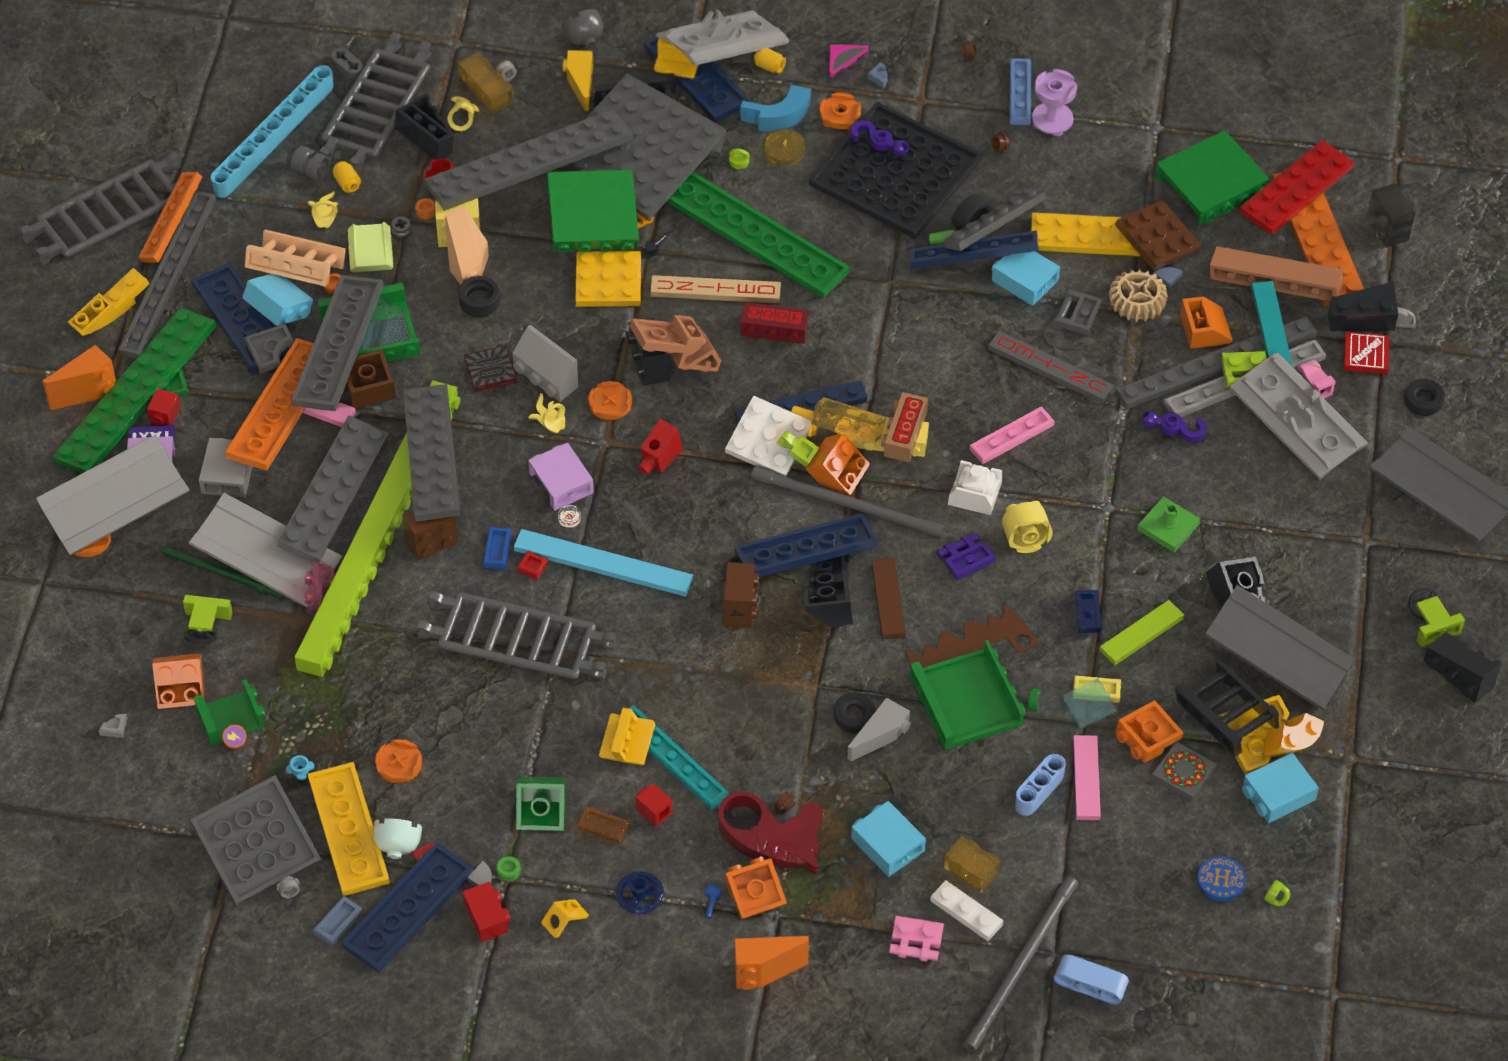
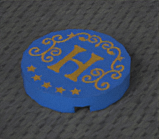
M1213 857L1206 860L1200 866L1197 882L1199 889L1209 899L1217 902H1229L1243 892L1246 878L1241 865L1233 859Z

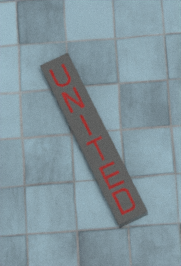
M1001 331L996 334L989 344L988 350L1102 404L1114 389V384Z

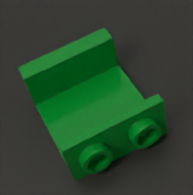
M247 679L242 680L244 691L206 704L202 694L193 697L196 712L211 746L223 742V732L230 725L241 726L246 734L264 728L263 718L266 717L262 704L257 705L258 695L254 686H249Z

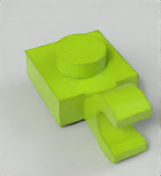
M785 431L777 441L779 446L791 449L788 455L805 467L808 466L819 449L818 446L802 435L796 439L788 431Z

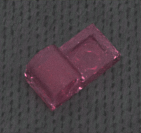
M313 562L310 571H306L305 584L308 585V590L305 592L304 603L308 604L307 613H317L322 602V594L327 593L334 579V571L327 565Z

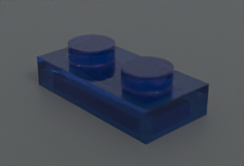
M1075 590L1078 633H1101L1102 624L1098 590Z

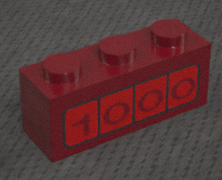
M745 302L740 322V336L805 344L809 324V310Z

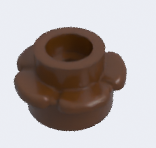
M967 40L965 45H962L961 50L962 56L970 61L971 58H976L977 49L975 42Z
M998 133L992 137V147L995 152L1001 151L1005 153L1010 146V140L1004 133Z
M785 792L776 801L774 806L778 809V813L782 811L787 813L795 805L793 801L794 795L791 796L788 792Z

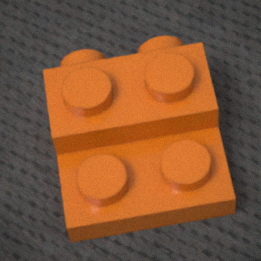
M1155 700L1119 719L1116 727L1118 741L1120 743L1126 742L1130 747L1133 758L1136 760L1141 759L1144 764L1163 754L1165 747L1182 739L1184 734Z
M763 857L756 858L750 861L751 865L743 868L741 864L728 868V873L723 876L741 920L787 904L771 858L764 860Z

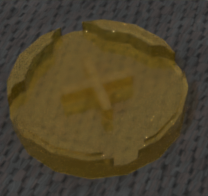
M787 129L777 130L771 133L765 140V155L775 164L787 163V165H793L799 162L805 155V140L795 131Z

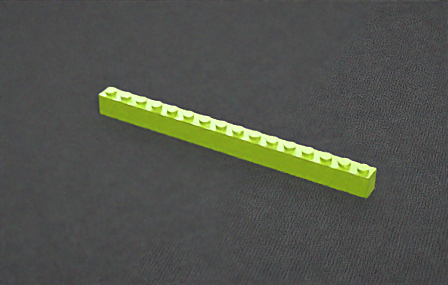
M432 381L430 386L444 385V383ZM447 384L452 421V413L454 409H458L460 397H458L457 387ZM407 433L295 655L296 668L299 671L323 677L326 669L329 670L331 668L335 651H339L342 637L350 629L351 618L353 615H357L361 598H365L368 592V584L370 580H374L379 562L382 563L384 560L385 549L387 545H391L396 527H400L402 515L410 507L412 484Z

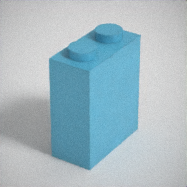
M1035 251L1004 256L993 264L992 281L1034 306L1059 281L1060 266Z
M275 274L248 280L242 297L276 326L307 318L311 312L313 302L310 296L286 277Z
M1293 753L1245 775L1242 787L1245 797L1251 799L1257 813L1264 817L1268 824L1315 801L1319 789Z
M889 801L883 805H877L865 818H859L852 826L851 839L888 877L925 851L926 838Z

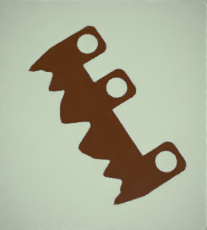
M1004 605L1002 619L988 616L989 625L979 622H965L964 639H960L952 633L945 631L938 640L937 649L930 645H925L923 655L914 654L907 649L906 653L910 664L919 661L923 668L984 648L985 640H988L991 645L1007 637L1018 652H1024L1035 647L1037 640L1023 620L1009 607ZM1019 635H1027L1031 643L1026 647H1021L1016 643V638Z

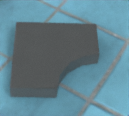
M285 324L244 337L245 344L260 373L279 367L281 353L286 347L293 344V338Z

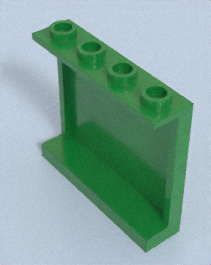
M1225 130L1156 164L1155 178L1159 182L1167 180L1198 215V226L1206 222L1209 223L1214 218L1228 214L1231 210L1242 206L1269 184L1268 176Z
M632 170L547 173L546 189H548L553 238L552 251L566 253L571 250L589 252L591 250L611 251L612 249H622L629 251L637 248L639 233Z
M988 640L984 641V649L922 668L919 661L910 664L909 677L944 750L1023 725V717L1026 715L1022 702H1018L1015 687L1013 684H1009L1007 671L1003 665L1000 666L998 653L995 647H991Z

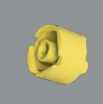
M1039 501L1011 504L1006 508V513L1002 518V527L1011 548H1015L1019 553H1031L1041 549V544L1045 541L1048 543L1051 540L1053 531L1045 510Z

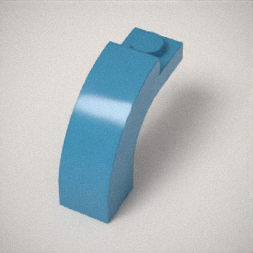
M791 85L787 97L774 105L742 101L741 121L759 124V131L764 132L781 131L790 128L800 122L807 114L811 104V88Z

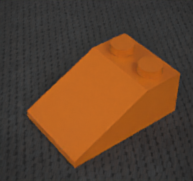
M94 345L42 382L48 407L50 410H56L101 399L113 388L116 378L112 360Z
M809 936L735 939L736 989L753 990L761 988L808 965Z

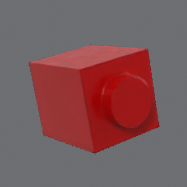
M157 389L147 408L149 421L158 426L172 425L181 408L178 394Z
M653 783L647 788H642L635 797L636 810L655 827L673 813V800Z

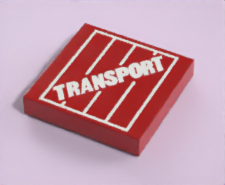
M1346 332L1344 370L1388 374L1389 336Z

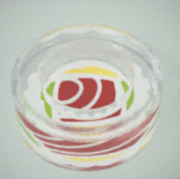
M574 505L563 506L558 512L559 523L567 528L577 526L581 521L579 508Z

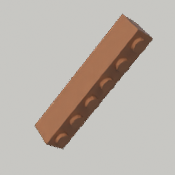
M1217 246L1210 263V279L1250 287L1255 282L1273 281L1275 291L1331 301V298L1339 296L1343 284V269Z

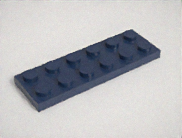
M654 37L644 43V49L656 61L658 58V37ZM713 62L699 64L693 79L675 76L676 82L715 123L741 110L742 101L749 102V99Z
M228 263L192 279L193 287L251 372L257 370L258 368L245 344L244 337L273 328L274 325L242 298L246 285L231 263ZM286 347L284 349V351L281 353L280 359L286 356L287 352L290 349L289 347Z
M862 513L737 545L734 548L739 562L755 564V573H759L760 578L878 547V539Z
M436 842L341 942L342 947L377 973H380L468 879V876L473 872V867Z

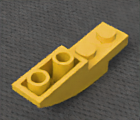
M132 268L106 294L101 295L98 293L68 321L69 325L82 336L105 327L136 304L134 298L149 285L148 280Z

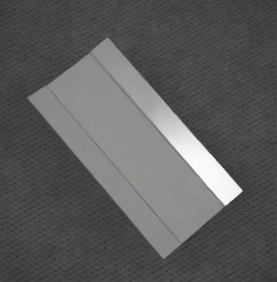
M716 9V15L713 19L714 13L709 11L700 23L656 33V37L664 41L667 40L683 52L694 65L789 43V39L779 28L769 23L754 10L723 17L721 12Z
M1278 352L1230 386V390L1319 480L1355 452L1368 445V442Z
M154 435L37 497L36 500L68 554L72 555L186 494L190 489L173 465L157 435Z
M226 493L222 494L203 525L189 541V545L307 608L314 602L342 559L340 554L327 548L320 563L316 564L278 547V540L286 526Z

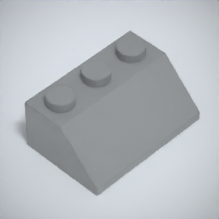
M529 325L512 353L513 367L518 373L528 377L532 384L538 385L545 390L549 397H554L561 402L578 388L577 359Z

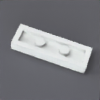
M946 880L931 896L932 903L987 941L1003 925L1001 918Z

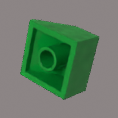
M518 777L516 830L564 831L566 778Z

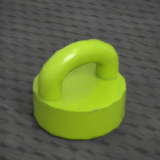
M732 149L729 152V164L731 167L744 169L749 165L750 156L746 150Z
M1275 880L1266 893L1264 900L1277 907L1283 906L1289 900L1290 891L1283 883ZM1281 890L1284 892V896L1278 901L1275 898Z

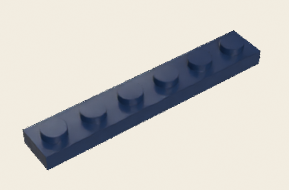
M1036 230L981 238L961 251L945 248L944 244L910 249L911 268H925L1039 251L1038 232Z
M860 380L768 402L790 412L793 406H798L823 413L867 403V394ZM748 406L735 409V417L738 424Z

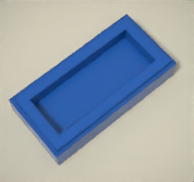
M489 527L483 568L506 570L512 529Z

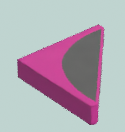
M831 44L829 77L833 78L834 74L842 68H847L856 62L858 57L867 54L868 46Z

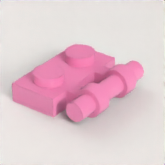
M896 916L892 942L901 944H891L889 953L898 954L901 958L910 956L920 958V961L928 962V959L938 961L939 951L930 950V948L940 949L944 923ZM908 944L922 946V948L909 947Z

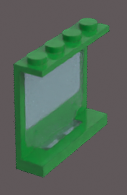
M403 283L383 287L357 355L383 349L387 363L421 355L419 338H416L405 299ZM332 297L318 300L319 314L322 322Z

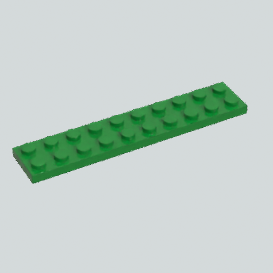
M694 172L666 201L822 298H825L850 273L848 265Z
M180 307L142 351L141 355L135 359L117 380L113 388L104 395L52 456L54 463L81 474L99 465L145 412L157 389L163 390L213 332L217 327L216 321Z

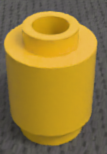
M771 49L758 50L754 55L755 65L762 69L778 74L784 69L786 59Z
M339 162L334 166L333 177L344 192L356 191L361 184V179L353 167L346 162Z

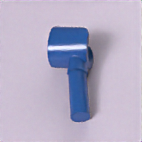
M710 883L705 891V896L711 898L706 911V918H711L714 905L721 897L720 887L713 883Z

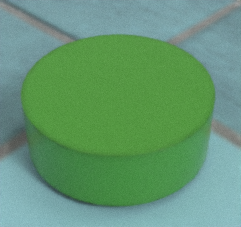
M506 856L497 862L496 870L500 879L513 881L519 877L521 868L516 858Z

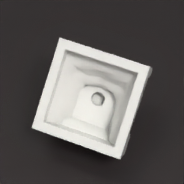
M961 460L947 505L991 515L1002 483V470L995 468L989 470L987 467L972 465L971 462Z

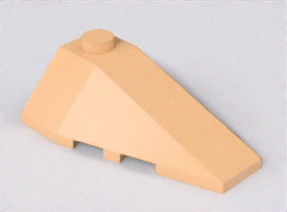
M462 206L445 215L449 269L460 285L470 277L482 276L489 256L487 240L467 210Z

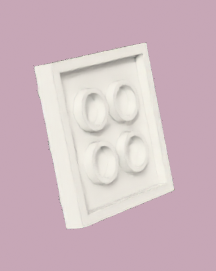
M753 396L725 448V453L754 466L787 477L795 459L788 455L791 449L779 446L777 441L785 431L791 433L796 439L801 435L807 439L811 421Z

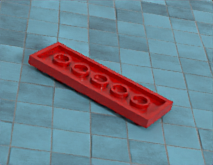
M1321 140L1240 207L1239 213L1270 235H1273L1352 170L1355 162L1324 140Z

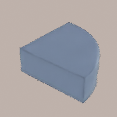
M880 62L867 74V79L884 88L888 81L886 67Z
M1165 267L1156 270L1153 275L1156 274L1157 279H1162L1163 285L1171 288L1183 276V271L1173 267Z

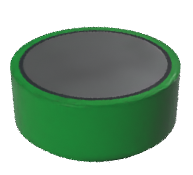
M1033 687L1029 695L1028 709L1038 712L1042 701V689Z

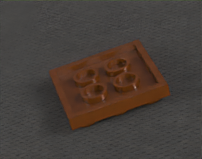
M1163 200L1119 218L1115 223V226L1153 271L1196 253L1202 247L1199 241Z

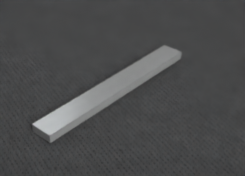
M1315 339L1289 349L1292 365L1295 370L1298 365L1312 359L1320 362L1326 358V353ZM1224 376L1164 399V406L1169 413H1175L1183 417L1233 397L1235 394L1230 388L1225 387Z

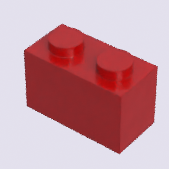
M490 881L463 891L464 905L481 942L509 932L508 922H511L510 915L506 908L502 909L500 893L498 889L493 890Z

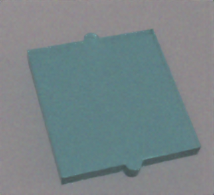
M1099 678L1062 695L1070 710L1069 715H1073L1080 730L1117 712L1109 698L1110 693L1105 691Z

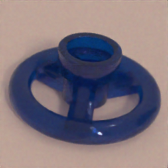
M643 871L627 874L619 881L616 888V898L620 906L634 914H645L653 911L660 905L664 896V889L660 880L653 874ZM648 880L652 882L655 887L649 886ZM626 884L630 887V891L633 894L630 904L623 897V889ZM656 895L652 903L647 906L638 907L640 900L646 896Z

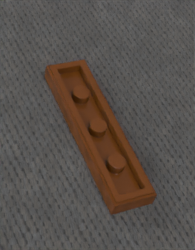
M894 558L872 560L882 639L904 638L905 627Z

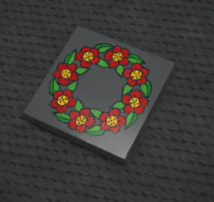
M1176 741L1153 772L1151 779L1193 801L1216 769L1217 764Z

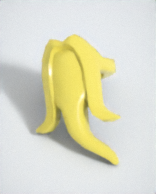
M455 96L451 99L455 102V105L448 114V123L454 130L465 131L472 125L474 111L478 112L479 108L474 104L471 105L469 100ZM459 108L468 111L469 119L464 126H457L452 121L454 112L459 110Z
M334 191L325 195L316 203L313 201L308 202V205L312 207V216L318 228L324 227L328 229L335 219L338 203L329 201L333 198Z
M540 393L536 405L539 415L531 414L529 419L537 420L548 431L557 434L560 430L565 429V407L560 403L554 404V401L548 404V409L543 406V394Z

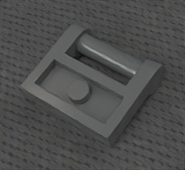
M1068 289L1063 295L1064 301L1057 316L1053 318L1051 325L1055 329L1064 328L1088 336L1102 305V299ZM1078 302L1071 319L1065 318L1071 303Z

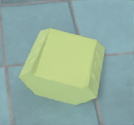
M385 222L382 224L357 226L353 224L348 229L350 271L353 273L392 270L393 257L390 226Z

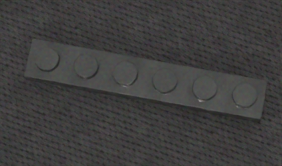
M1033 187L1024 189L1021 194L1011 197L1006 203L996 206L991 212L981 215L976 221L970 222L961 230L953 232L951 236L944 239L945 248L958 251L965 249L1046 200L1045 191L1036 190Z

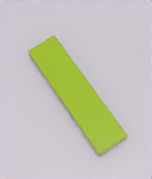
M1168 600L1101 645L1100 652L1115 666L1183 620L1184 614Z

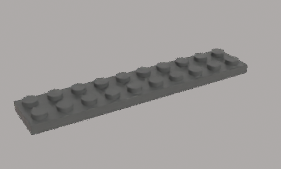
M614 109L426 178L425 186L445 211L632 141L633 133Z

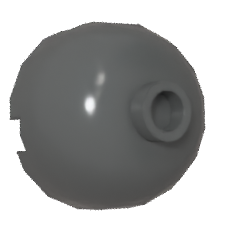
M596 9L578 12V17L573 19L570 16L563 21L561 27L570 43L577 46H585L586 48L596 44V41L603 33L602 18Z

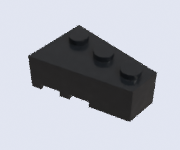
M425 93L396 109L395 129L434 160L445 158L453 152L454 134L444 118H441L437 113L438 109L430 102L429 95Z
M1394 281L1331 298L1328 311L1330 331H1395L1398 308Z
M654 317V318L643 319V320H653V321H656V320H655V317ZM629 322V331L626 332L628 344L633 346L631 348L633 361L638 362V365H636L638 377L643 378L644 385L670 381V354L664 351L649 352L643 350L630 328L631 322Z
M1445 632L1427 647L1424 661L1430 668L1439 672L1448 683H1452L1465 697L1470 698L1476 703L1494 688L1501 661L1487 659L1484 657V652L1480 650L1474 652L1467 648L1468 643Z

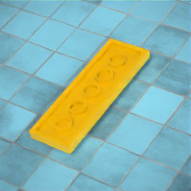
M1032 213L1031 231L1037 230L1039 251L1141 256L1115 226L1117 219L1122 217Z
M354 762L309 773L308 780L343 896L390 884L381 850L376 846L373 839L374 827Z

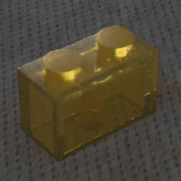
M963 836L945 855L944 868L981 893L988 888L1000 873L1001 861L994 854L987 853L981 849L976 842L967 840Z

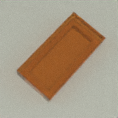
M587 806L577 824V828L609 841L622 844L631 826V821Z

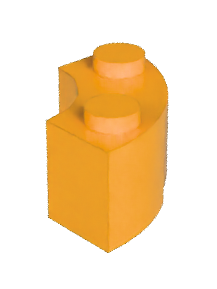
M1307 713L1288 720L1286 726L1266 734L1264 754L1271 757H1284L1309 747L1319 737L1324 721Z

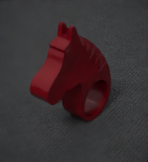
M740 791L732 793L721 802L718 814L719 831L725 840L738 852L751 859L763 857L764 860L771 858L775 866L804 867L818 874L819 864L816 859L820 855V846H818L816 837L822 827L823 811L819 805L812 802L802 806L799 816H794L785 823H779L763 801L750 792ZM748 807L758 814L760 821L758 826L755 825L750 828V831L748 829L739 830L731 827L726 822L724 816L733 808Z

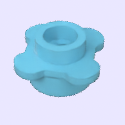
M298 755L291 759L290 765L286 767V772L297 776L298 780H304L307 773L314 769V763L308 761L305 756Z

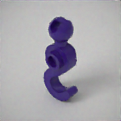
M857 121L851 127V138L854 142L858 141L859 131H867L874 149L885 151L890 148L896 156H904L908 152V145L904 140L893 141L890 132L886 130L876 131L874 124L869 121Z
M1147 411L1141 417V422L1145 427L1153 428L1156 425L1160 426L1164 434L1174 436L1180 433L1181 437L1188 442H1199L1206 435L1207 426L1201 418L1196 420L1198 431L1191 432L1188 430L1183 419L1175 413L1165 414L1161 418L1155 412Z

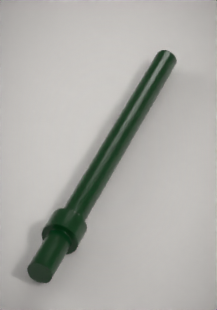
M165 546L163 549L164 555L257 589L258 593L263 595L270 594L280 599L285 598L281 593L251 577L169 546Z

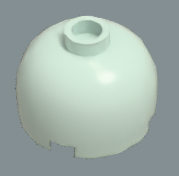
M378 819L374 822L373 839L376 846L381 851L387 853L388 858L401 859L402 855L410 854L418 846L422 826L417 824V828L411 827V821L400 819H385L384 823L379 824Z

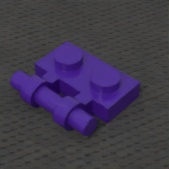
M977 533L966 534L959 541L953 544L947 543L943 545L942 549L937 551L939 559L948 557L945 559V565L956 580L995 562L996 556L984 541L975 544V542L980 540Z

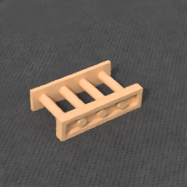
M264 230L262 247L253 245L246 247L245 267L326 287L329 284L330 267L344 268L346 248Z

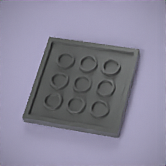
M276 775L190 819L194 831L235 905L279 883L283 877L292 876L321 860Z

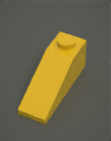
M568 51L567 59H563V71H567V80L584 111H589L593 51Z

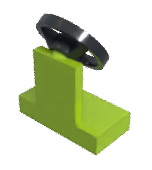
M1419 588L1410 595L1408 607L1411 614L1417 619L1426 620L1428 625L1419 628L1417 642L1420 647L1431 644L1445 632L1453 636L1462 633L1465 619L1461 613L1450 617L1439 600L1438 595L1432 589ZM1426 590L1430 592L1428 597H1422L1419 600L1413 599L1419 591ZM1412 603L1416 604L1423 617L1418 616L1414 612Z
M185 595L183 601L185 613L190 615L191 618L188 626L189 630L184 632V639L195 644H208L216 641L217 633L212 631L215 618L231 620L233 612L230 600Z

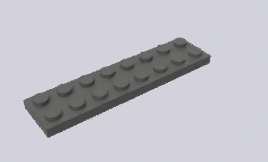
M346 275L340 276L292 397L293 406L336 411L384 287L383 280Z
M447 384L403 390L415 522L460 516Z
M348 415L279 538L278 547L316 564L320 563L388 439V432Z

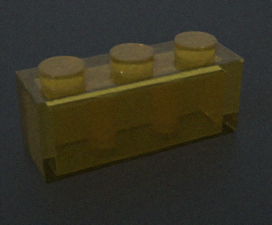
M477 52L458 62L459 77L492 114L513 104L512 94H514V90L511 84L506 83L502 79L500 72L494 70L487 58H484Z
M823 397L816 403L811 424L875 444L882 436L886 417Z

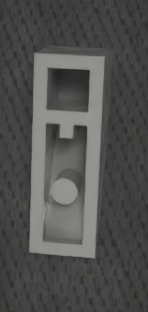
M886 698L849 744L847 759L853 761L897 740L902 733L905 734L911 725L910 711Z

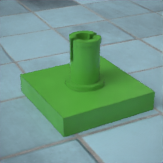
M1163 497L1138 524L1137 530L1175 553L1200 525L1201 519Z

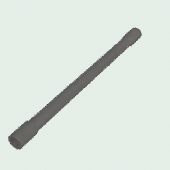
M757 466L752 471L751 479L825 500L905 525L942 538L945 530V525L927 519L923 520L791 479Z
M1066 876L1056 892V896L991 1002L964 1041L963 1046L966 1050L976 1052L999 1010L1064 904L1076 889L1078 882L1073 877Z

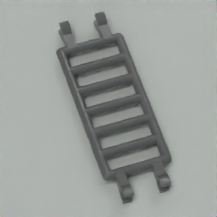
M393 32L384 50L375 49L323 132L321 140L326 145L320 149L319 153L328 156L331 161L337 147L357 152L349 162L359 175L368 156L377 157L394 130L396 109L411 102L429 72L430 65L425 63V61L431 56V51H428L431 43L423 41L415 58H408L395 54L402 46V43L398 42L401 34ZM379 58L420 69L417 76L376 65ZM370 72L411 83L408 90H403L367 79ZM362 86L403 99L397 105L358 92ZM355 100L394 113L390 119L349 106ZM346 114L385 126L380 134L341 122V119ZM335 129L374 140L376 143L373 148H369L331 135Z
M174 151L166 159L158 163L152 159L147 160L36 216L37 223L19 228L23 234L21 236L23 242L28 244L36 236L44 232L48 235L54 244L36 249V253L40 256L38 261L44 266L52 258L60 254L64 257H70L162 211L169 198L161 201L140 176V173L150 169L171 194L176 183L173 184L164 172L170 169L176 170L181 168V164L178 162V159H180L179 155ZM132 178L153 206L142 210L121 183ZM113 187L135 215L124 220L102 192ZM95 196L116 224L105 229L84 201ZM77 206L97 231V234L86 238L66 213V210ZM58 215L79 243L68 248L47 220Z
M431 591L429 601H431L430 608L450 610L444 627L434 626L423 620H420L417 626V630H420L418 637L438 639L437 645L439 648L571 679H577L580 673L592 675L596 679L604 680L606 663L585 661L590 644L593 643L614 651L617 641H615L616 633L595 631L596 624L593 622L463 592H458L455 598H450ZM463 602L475 604L476 606L462 643L448 641ZM484 608L497 609L498 611L484 648L470 646ZM506 613L519 614L520 616L506 653L492 651ZM528 618L541 619L542 621L528 658L514 656ZM550 623L562 624L564 626L550 664L536 661ZM572 628L586 630L572 669L559 667Z

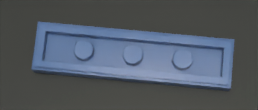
M1010 58V125H1031V59Z

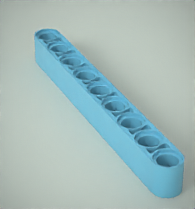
M321 65L315 68L211 174L214 195L217 197H227L332 91L334 83L330 67Z

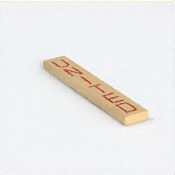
M652 275L651 297L780 303L781 282Z

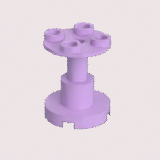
M1053 69V72L1046 74L1045 71L1037 77L1035 93L1043 104L1038 105L1032 113L1034 128L1053 136H1061L1064 131H1067L1072 126L1074 120L1073 113L1065 104L1070 103L1075 98L1077 83L1074 82V77L1070 73L1060 69Z

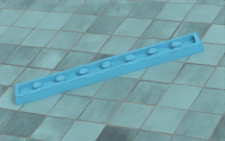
M521 529L514 545V551L526 554L529 551L550 561L686 597L693 580V574Z

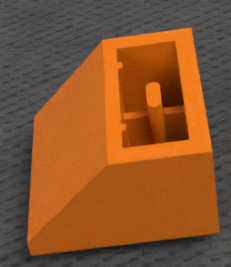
M1205 297L1182 299L1180 317L1190 349L1233 343L1221 306Z
M841 433L824 439L811 462L806 467V470L820 485L850 496L870 463L851 441Z
M201 653L154 658L152 665L158 709L195 705L193 697L202 694L204 698Z

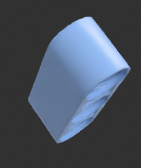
M1051 754L1047 756L1018 788L1015 809L1019 814L1025 816L1033 814L1062 782L1066 762L1061 755Z
M1072 955L1062 956L1054 975V980L1059 985L1112 1004H1119L1129 982L1127 976L1118 971Z

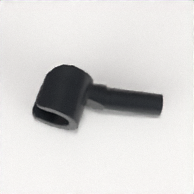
M663 234L653 242L649 240L645 243L646 249L644 252L650 258L657 255L659 251L657 246L667 238L666 235Z

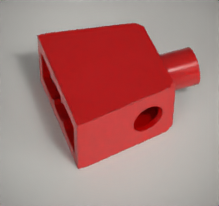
M662 419L658 421L641 445L640 450L643 460L637 467L642 473L648 475L652 469L663 472L683 451L679 430Z

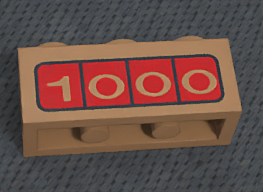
M902 392L900 400L895 401L893 413L895 414L894 417L889 418L887 425L889 432L888 434L884 433L881 447H884L885 457L910 462L927 413L928 398Z

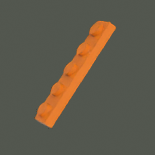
M198 172L181 173L138 257L143 263H159L202 179Z

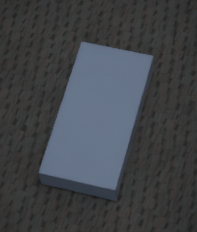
M343 896L313 929L314 935L333 947L363 913V908Z

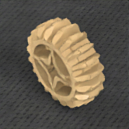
M1131 269L1129 274L1123 272L1121 276H1116L1115 281H1112L1109 290L1110 306H1113L1114 312H1119L1120 317L1127 316V320L1133 318L1136 320V323L1139 319H1143L1146 322L1148 317L1154 319L1156 315H1160L1162 310H1164L1168 296L1166 285H1163L1162 279H1157L1156 274L1149 275V271L1142 273L1140 269L1137 272Z

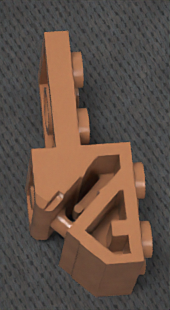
M674 315L672 322L642 319L631 320L630 328L643 350L669 353L677 367L682 370L694 369L702 372H718L721 359L700 326H697L693 318Z

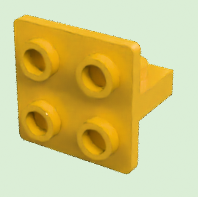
M659 38L658 58L654 71L664 74L674 73L675 76L693 79L698 65H694L683 52L667 40L664 41Z
M623 708L621 715L610 714L599 753L600 758L644 765L655 722L653 720L637 718L632 709Z

